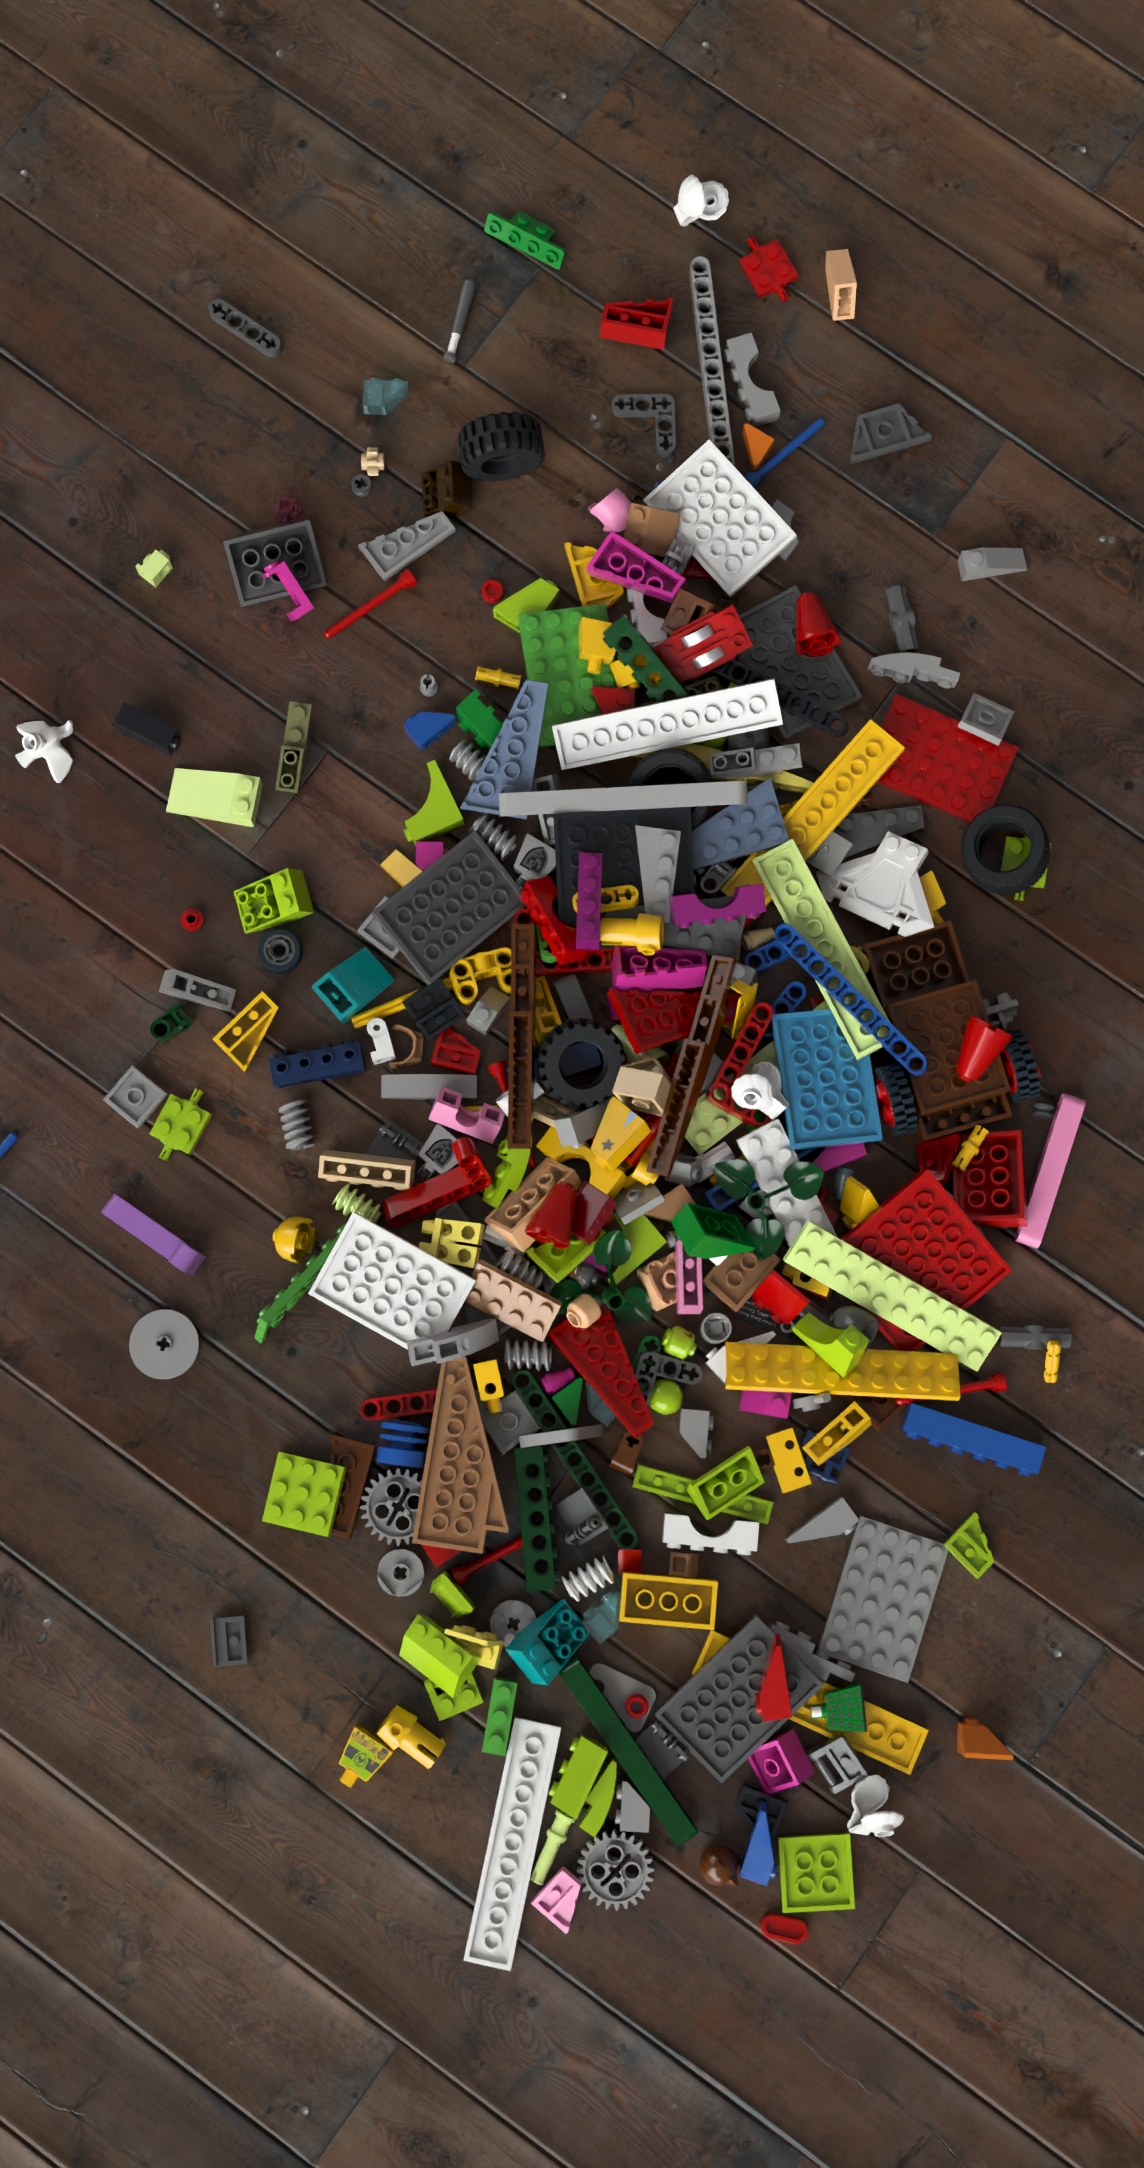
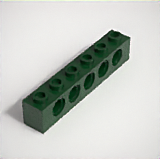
M625 613L603 631L605 636L602 638L610 649L613 647L619 653L617 658L625 667L627 665L630 666L634 671L632 673L633 678L639 684L643 682L648 688L646 693L652 701H668L663 697V692L666 690L674 691L676 694L675 699L692 696ZM622 637L631 638L633 644L630 648L621 646L620 639ZM638 654L644 655L647 663L643 666L637 665L634 660L635 656ZM652 672L659 673L661 681L659 683H652L649 680V674Z
M542 1446L516 1448L513 1450L526 1591L556 1589L555 1584L559 1583V1572L553 1566V1560H557L556 1545H551V1536H555L554 1521L549 1522L548 1513L553 1512L552 1499L547 1498L546 1488H550V1476L545 1474L544 1465H548L547 1450L543 1451ZM529 1464H535L539 1469L538 1475L534 1478H530L526 1474V1467ZM536 1487L540 1490L541 1497L538 1501H531L528 1498V1491L531 1488ZM535 1511H539L543 1515V1521L539 1525H533L530 1521V1516ZM537 1535H542L546 1541L541 1549L534 1548L532 1544L533 1538ZM539 1559L546 1560L548 1564L547 1570L543 1573L537 1572L534 1567Z

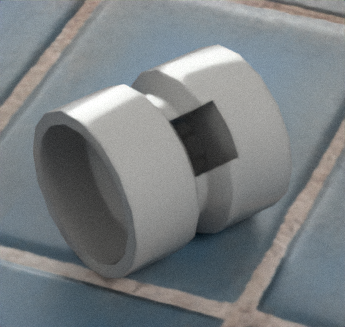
M721 1313L709 1314L700 1324V1334L710 1344L724 1342L731 1334V1322L727 1316Z

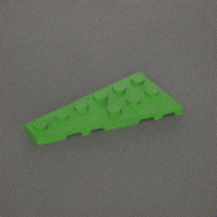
M346 1223L337 1230L338 1236L333 1241L329 1239L322 1246L321 1250L323 1252L318 1257L315 1255L311 1257L306 1263L308 1268L303 1273L299 1271L290 1281L291 1285L288 1289L282 1288L278 1292L273 1305H266L259 1313L258 1327L254 1337L258 1342L262 1343L267 1338L265 1336L270 1326L275 1328L285 1315L284 1311L291 1310L315 1282L318 1270L321 1271Z

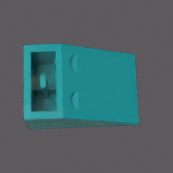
M365 947L330 970L311 987L344 1025L395 980Z
M562 1599L521 1630L505 1650L532 1684L548 1686L590 1635V1632L565 1599Z

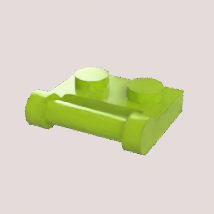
M473 1673L467 1678V1683L463 1684L455 1698L446 1692L437 1695L436 1688H439V1686L430 1679L424 1680L426 1690L439 1721L484 1703Z

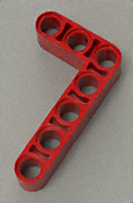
M520 909L516 912L514 924H519L518 920L524 916L530 918L531 922L529 924H535L528 909ZM535 933L536 977L560 976L571 973L576 975L612 972L611 963L614 948L589 950L584 960L579 961L576 967H570L567 964L560 966L559 962L556 961V966L548 969L544 966V961L540 959L539 952H537ZM597 956L602 962L597 966H593L589 963V959Z
M764 1002L753 1006L749 1010L706 1092V1098L710 1104L754 1128L767 1124L771 1118L760 1109L743 1108L742 1111H737L734 1108L735 1100L732 1098L731 1087L734 1081L742 1076L772 1019L773 1009ZM757 1009H762L764 1011V1020H761L756 1016ZM749 1028L754 1031L755 1037L753 1040L746 1037V1029ZM736 1048L744 1052L743 1060L735 1056ZM726 1068L733 1071L734 1077L732 1080L725 1077L724 1071ZM715 1088L723 1092L722 1100L714 1097L713 1092ZM756 1110L762 1113V1122H757L754 1119V1112Z
M462 1137L455 1140L452 1144L459 1167L391 1196L382 1202L381 1206L388 1226L399 1227L491 1185L492 1179L485 1161L471 1138Z
M437 1390L368 1399L361 1404L360 1413L367 1420H379L433 1412L434 1398ZM419 1396L424 1401V1405L420 1410H415L411 1405L414 1397ZM392 1400L400 1402L401 1408L397 1413L389 1411L388 1405ZM369 1403H374L377 1406V1413L372 1417L368 1416L365 1412V1408Z

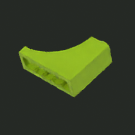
M435 760L427 763L431 777L428 798L419 812L405 821L406 829L403 830L408 842L413 841L415 847L416 842H427L464 825L463 817Z
M615 1212V1219L622 1233L631 1244L629 1260L623 1265L618 1266L617 1270L613 1273L616 1285L667 1243L644 1214L624 1224L617 1212Z
M810 1312L792 1328V1331L843 1378L859 1364L869 1342V1339L852 1324L847 1329H835L818 1320Z

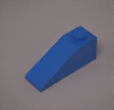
M762 1801L740 1865L739 1877L767 1886L769 1878L774 1879L778 1865L774 1863L775 1852L767 1803Z

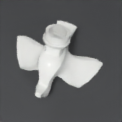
M68 720L61 727H49L45 721H32L17 725L18 732L24 736L22 745L25 749L15 755L19 763L26 768L34 759L43 757L47 760L53 779L57 783H61L70 771L73 759L69 752L60 744V740L72 734V721Z

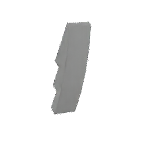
M381 1075V1098L436 1099L441 1086L463 1094L462 1099L477 1098V1075Z

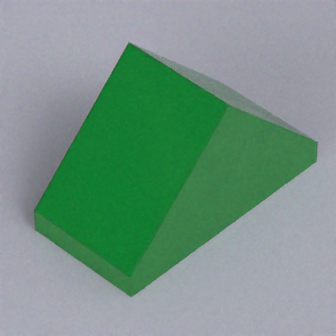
M577 1378L552 1397L571 1425H576L583 1378Z

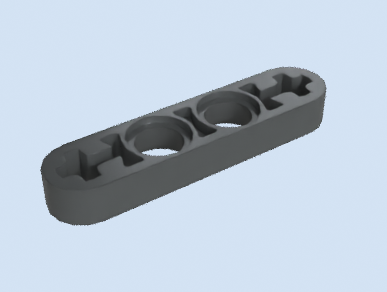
M215 299L210 302L208 310L215 322L268 357H276L280 354L282 346L280 339L275 334L222 299ZM222 307L224 314L219 311L215 313V308L220 309ZM233 318H240L242 320L241 325L237 327L232 326L230 322ZM256 329L260 334L257 338H250L248 336L249 331ZM267 343H269V344H271V345H272L273 343H275V346H276V347H275V348L270 347V348L268 349Z

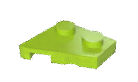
M973 1512L943 1545L976 1579H979L994 1563L991 1551L988 1549L986 1536L980 1527L978 1514Z

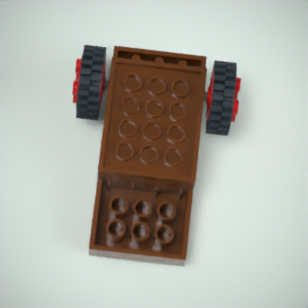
M951 920L936 924L934 928L907 937L896 935L863 945V954L868 958L870 965L867 972L868 977L890 1023L924 1055L928 1062V1069L922 1076H913L895 1058V1063L875 1069L876 1099L880 1101V1106L882 1107V1110H880L883 1123L889 1125V1130L892 1131L894 1137L916 1132L921 1144L972 1130L976 1124L983 1127L1004 1121L1012 1117L1006 1097L1007 1092H1009V1095L1016 1103L1036 1098L1040 1095V1081L1038 1078L1041 1077V1071L1038 1064L1034 1062V1049L1031 1042H1027L1026 1036L1018 1028L1006 1031L1012 1035L1011 1041L977 1081L972 1079L971 1083L958 1077L959 1072L956 1071L968 1019L972 1015L989 1024L990 1022L977 981H970ZM897 1043L894 1047V1052L897 1054L904 1053L907 1048L906 1044ZM914 1059L910 1066L913 1070H919L923 1067V1061L921 1059Z

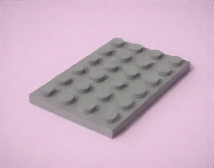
M859 1516L858 1519L860 1521L856 1524L857 1528L853 1533L817 1650L830 1657L908 1683L948 1549L937 1541Z

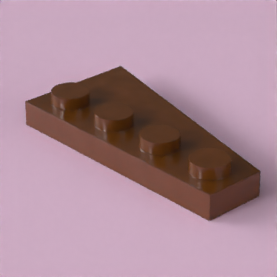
M846 1395L852 1403L855 1401L871 1418V1425L877 1431H880L908 1405H898L894 1397Z
M331 1434L332 1453L330 1454V1463L347 1467L331 1533L352 1538L362 1503L361 1497L364 1496L377 1446Z

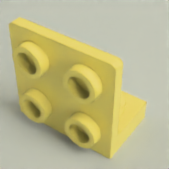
M454 1625L453 1629H445L444 1634L456 1637V1639L481 1657L477 1665L491 1669L498 1668L504 1641L497 1639V1634L486 1631L484 1633L477 1632L476 1628L466 1625Z

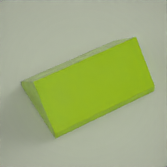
M747 1446L692 1482L687 1492L705 1519L709 1520L765 1482L752 1450Z

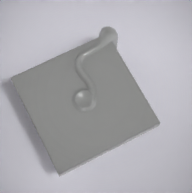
M832 832L806 862L832 877L853 844Z

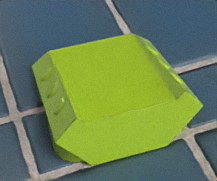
M446 1570L432 1581L430 1593H435L452 1614L451 1619L463 1618L475 1609L476 1606Z

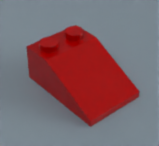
M774 1270L769 1273L751 1295L753 1298L752 1303L760 1310L765 1308L771 1313L769 1317L779 1326L782 1323L785 1326L788 1325L810 1302L807 1297Z
M780 1633L774 1635L760 1679L759 1693H755L757 1714H762L763 1722L792 1718Z

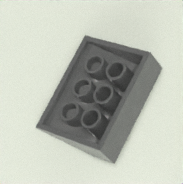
M309 517L223 538L241 607L289 595L276 573L265 579L262 577L266 573L264 568L276 560L279 564L283 561L286 563L303 591L327 586Z

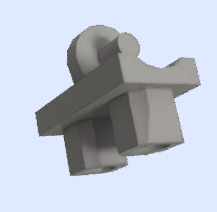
M674 538L662 564L682 576L695 547Z
M1006 992L996 997L997 1005L992 1007L988 1000L984 999L983 1003L990 1025L998 1026L999 1029L1007 1031V1023L1013 1022L1012 1017L1018 1014L1017 1007H1019L1017 999L1012 1000Z

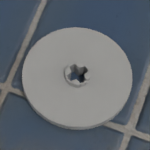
M167 1309L153 1311L142 1317L134 1326L129 1340L130 1355L136 1367L149 1377L156 1379L178 1377L185 1373L197 1358L199 1352L198 1332L194 1324L185 1315L177 1311ZM167 1338L166 1340L170 1343V1347H166L165 1351H162V1347L158 1346V1343Z

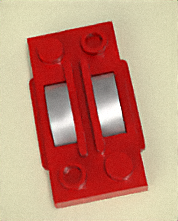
M732 604L716 613L711 611L670 633L669 638L652 647L682 683L690 678L695 679L734 659L736 654L752 647L753 643Z

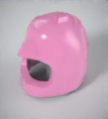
M616 488L602 501L589 506L588 510L603 523V531L621 532L626 528L631 501L625 493Z

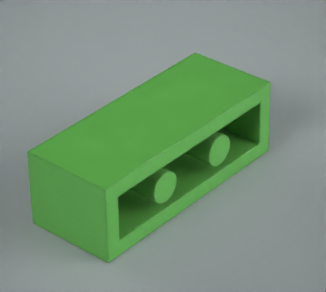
M494 1677L482 1752L506 1755L518 1680Z

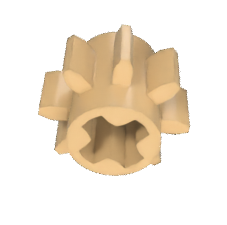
M378 447L367 448V453H361L362 470H367L368 476H378L379 470H384V453H379Z

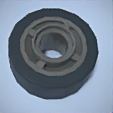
M271 930L263 936L258 946L261 962L272 973H289L296 969L301 962L303 954L301 944L296 936L288 930ZM279 947L286 948V952L282 956L275 955V950Z

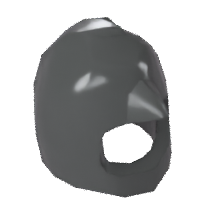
M854 1305L839 1307L832 1316V1327L843 1330L847 1329L851 1324L869 1339L863 1353L865 1354L869 1350L878 1331L879 1323L877 1319L861 1307Z

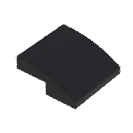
M440 977L401 1001L427 1041L466 1016Z

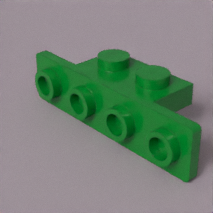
M519 211L510 220L494 212L488 214L484 228L486 233L556 269L561 268L566 250L551 242L555 237L556 230Z

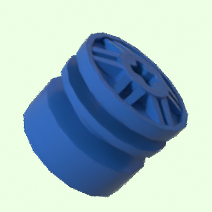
M400 1420L382 1422L381 1428L391 1429V1434H380V1438L390 1442L388 1446H378L376 1462L424 1468L426 1452L418 1450L417 1444H427L428 1440L418 1438V1434H429L430 1428L415 1422Z

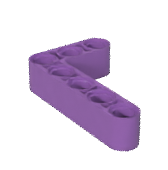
M115 1193L101 1211L102 1214L168 1259V1262L186 1274L193 1276L206 1257Z

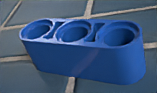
M789 933L780 939L788 941L792 935ZM775 940L747 954L743 965L750 967L748 964L750 959L758 960L760 966L754 969H756L757 974H760L792 957ZM776 949L779 951L780 957L772 958L768 951ZM799 949L796 952L797 956L801 953Z
M791 982L771 1005L773 1015L777 1014L775 1012L777 1006H783L787 1013H793L806 995L805 986L800 982ZM789 990H799L801 997L797 999L792 998ZM773 1031L771 1033H764L761 1039L769 1040L773 1038Z

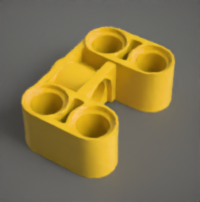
M504 947L488 952H480L460 959L451 967L449 977L455 997L460 1004H472L478 994L476 981L496 976L500 989L504 993L511 994V986L505 982L506 977H511V949ZM506 956L509 959V963L501 964L498 957ZM461 967L466 971V975L459 976L455 973L454 969ZM467 988L471 990L473 996L464 997L461 990Z

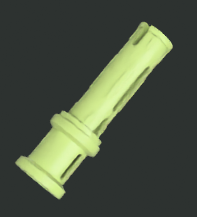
M556 1809V1818L552 1827L548 1828L546 1832L548 1838L530 1876V1880L539 1885L544 1884L561 1843L566 1842L568 1829L571 1823H574L576 1820L559 1809Z

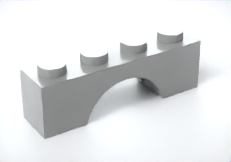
M748 333L727 340L723 354L727 363L730 362L732 367L730 370L732 380L737 382L739 386L738 396L740 401L745 403L746 418L756 428L778 421L780 408L774 392L758 388L749 377L748 371L757 362L759 351L752 333Z

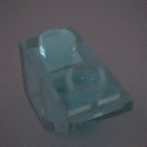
M379 378L364 380V414L387 415L409 396L408 381L401 379L383 381Z
M585 1380L588 1412L607 1427L615 1418V1414Z
M610 1590L600 1599L602 1603L597 1608L591 1606L582 1614L584 1616V1619L581 1620L582 1624L599 1644L603 1643L618 1630L621 1594L618 1590L614 1593Z

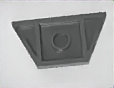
M899 403L857 415L850 464L931 441L932 436L929 432L926 433L918 425V421L913 416L908 415Z

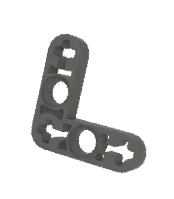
M620 394L615 396L611 403V410L615 416L621 418L655 417L656 452L662 458L673 456L676 448L675 402L673 397L669 394ZM646 401L649 404L648 409H638V402ZM653 401H655V410H652ZM665 401L667 403V409H663L662 402ZM619 402H623V410L619 409ZM631 402H633V410H630V408H631L630 403H631ZM667 421L672 427L664 431L659 427V424ZM664 437H668L669 448L667 451L662 447Z
M649 1351L641 1352L638 1355L633 1371L637 1381L644 1378L648 1383L647 1388L641 1391L642 1395L645 1396L644 1399L647 1406H649L656 1375L693 1385L701 1381L703 1375L702 1369L694 1363ZM649 1356L650 1360L653 1361V1364L648 1365L646 1372L651 1373L650 1377L645 1374H639L640 1370L645 1372L646 1364L643 1363V1359H648ZM672 1361L675 1365V1370L672 1374L668 1375L664 1371V1365ZM693 1367V1372L696 1373V1376L691 1377L689 1380L688 1375L680 1373L681 1369L691 1371Z

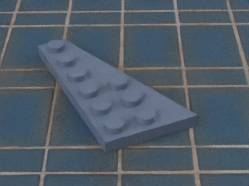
M525 680L460 809L499 815L498 793L532 792L549 687L548 683ZM528 815L509 816L521 819H528Z
M771 778L747 793L748 804L729 805L692 831L694 871L775 848L789 841Z

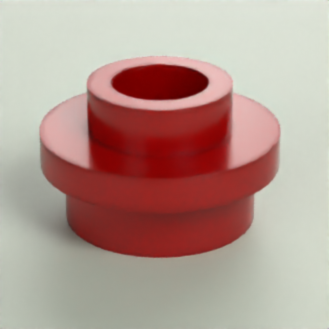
M188 909L183 912L181 924L184 929L197 931L203 925L204 918L200 911ZM195 916L196 920L193 923H189L188 918Z
M632 1694L627 1698L625 1710L630 1717L641 1718L648 1712L649 1704L643 1695ZM636 1701L641 1703L639 1710L632 1708V1704Z

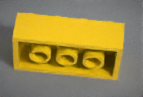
M623 1571L619 1621L714 1630L718 1581Z

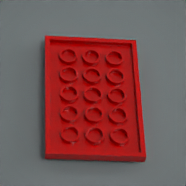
M896 694L881 728L904 746L905 750L877 783L970 822L977 814L994 806L1019 747L1004 740H1001L999 746L959 728L960 721Z

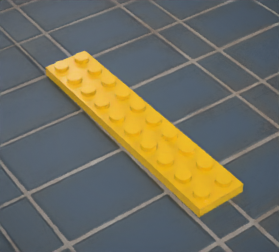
M871 719L783 818L789 840H794L805 863L905 750L904 746ZM774 848L751 854L720 889L721 892L726 896H733L735 888L738 886L763 884L765 905L767 907L773 899L752 860Z
M726 1342L725 1389L959 1401L958 1354L869 1349L863 1354L859 1364L843 1378L809 1346Z
M710 1630L692 1674L694 1675L731 1638ZM826 1682L792 1715V1718H789L831 1739L843 1733L853 1749L909 1775L913 1770L929 1731L865 1700L867 1732L828 1729L825 1724V1718L812 1719L810 1704L823 1703L824 1691L837 1688Z

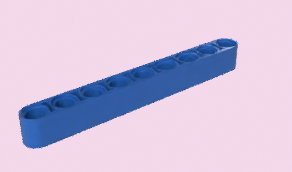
M781 924L776 928L774 935L779 945L910 1074L922 1076L926 1073L928 1062L924 1055L791 925ZM784 931L792 932V936L788 941L780 939ZM807 947L808 953L804 957H798L796 955L798 948ZM823 963V971L820 973L813 972L814 964ZM834 978L839 979L841 983L838 988H829L830 980ZM850 994L857 996V1001L853 1005L845 1003V998ZM864 1011H872L873 1018L870 1021H863L861 1019ZM883 1026L890 1028L888 1036H878L879 1028ZM897 1043L906 1044L907 1048L904 1053L897 1054L894 1052V1047ZM914 1059H921L923 1067L919 1070H913L910 1066L911 1062Z

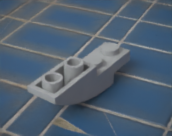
M893 653L871 658L867 668L876 676L883 677L885 675L892 677L898 683H910L914 675L921 681L928 682L930 680L938 683L943 688H955L960 676L959 672L940 667L942 658L920 653Z
M799 743L758 750L747 748L709 754L711 777L716 778L780 774L782 770L803 767Z
M496 1318L452 1327L449 1332L407 1341L410 1364L415 1366L432 1361L439 1364L475 1353L499 1341Z
M777 1621L776 1625L769 1624V1627L776 1634L780 1633V1638L819 1678L826 1681L829 1673H832L849 1682L853 1681L855 1673L850 1670L851 1665L838 1660L837 1664L829 1661L830 1656L818 1650L815 1654L812 1653L816 1644L811 1642V1636L800 1631L797 1635L789 1632L790 1627Z

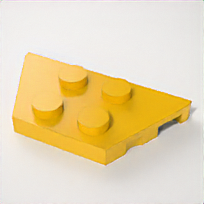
M564 543L581 606L606 604V608H610L624 595L623 586L588 575L586 567L598 550L594 547L585 546L583 548L573 546L572 543Z

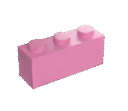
M677 1240L675 1245L677 1314H701L703 1310L702 1260L699 1257L688 1255L684 1250L682 1241Z

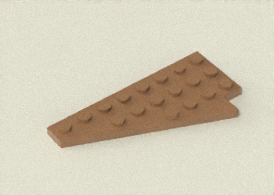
M460 1357L441 1363L412 1543L484 1554L487 1530L509 1533L510 1529L468 1360L466 1357Z

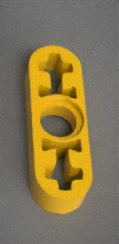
M632 885L601 888V897L610 896L612 901L609 904L601 903L600 912L631 909L639 902L638 890ZM578 892L573 896L572 899L573 908L576 913ZM626 894L631 895V900L626 899ZM616 895L619 897V902H616Z

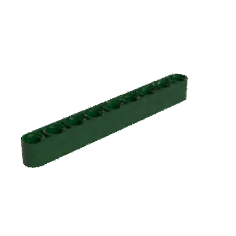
M525 1370L516 1372L512 1378L513 1386L543 1432L566 1430L567 1428L532 1375ZM525 1374L529 1377L527 1387L521 1388L516 1384V1379L519 1375ZM532 1394H539L542 1397V1404L539 1407H532L529 1404V1398ZM546 1413H551L555 1417V1424L551 1427H546L542 1423V1417ZM575 1440L568 1441L563 1447L553 1443V1447L580 1488L584 1487L594 1504L596 1493L603 1492L607 1495V1502L604 1505L599 1506L595 1504L606 1522L609 1513L617 1512L620 1515V1521L617 1525H610L607 1522L609 1525L608 1530L622 1549H632L637 1544L636 1532ZM573 1452L581 1456V1462L577 1466H571L568 1463V1456ZM590 1472L593 1474L594 1482L591 1485L585 1486L581 1483L583 1473ZM624 1532H630L633 1535V1541L629 1545H624L620 1541V1536Z
M578 1656L573 1657L559 1671V1675L678 1847L682 1846L699 1833L696 1826L665 1781L661 1780L662 1777L655 1767L651 1766L642 1748L637 1746L635 1743L636 1739Z

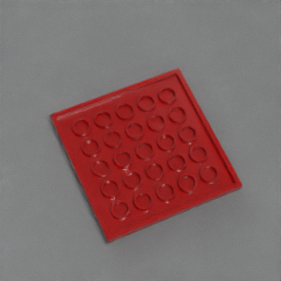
M926 1167L841 1238L964 1310L1012 1271ZM857 1303L859 1307L870 1312L879 1323L878 1329L897 1351L916 1352L926 1344L921 1339Z

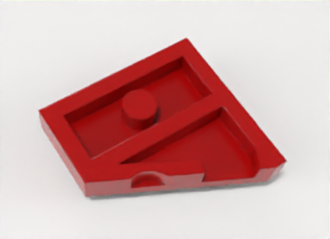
M591 688L592 696L594 695L598 703L601 715L635 708V689Z
M447 1028L438 1035L431 1065L476 1075L481 1051L474 1045L469 1044L462 1035L457 1034L451 1028Z
M957 1133L918 1144L920 1172L926 1167L940 1184L947 1183L953 1167L952 1162L957 1156L962 1141L960 1134Z

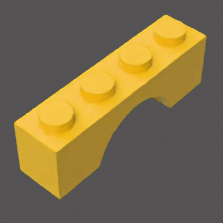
M551 1126L536 1145L544 1155L561 1164L571 1159L587 1161L591 1169L589 1183L605 1195L610 1196L613 1200L629 1180L624 1174L625 1169L621 1165L614 1171H611L607 1166L604 1168L600 1167L594 1161L595 1155L588 1149L590 1145L585 1142L584 1146L572 1149V1146L562 1147L555 1127Z

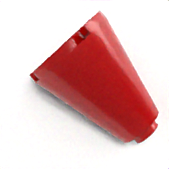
M811 592L803 593L797 599L796 650L799 655L803 656L802 653H805L812 658L826 655L833 651L834 645H840V635L818 595Z
M971 1015L968 1019L956 1071L959 1072L958 1077L971 1083L972 1079L977 1081L1011 1041L1012 1035Z
M560 1181V1184L555 1183L527 1224L524 1231L527 1236L543 1244H546V1242L554 1243L553 1247L568 1249L576 1199V1191L573 1189L572 1184Z

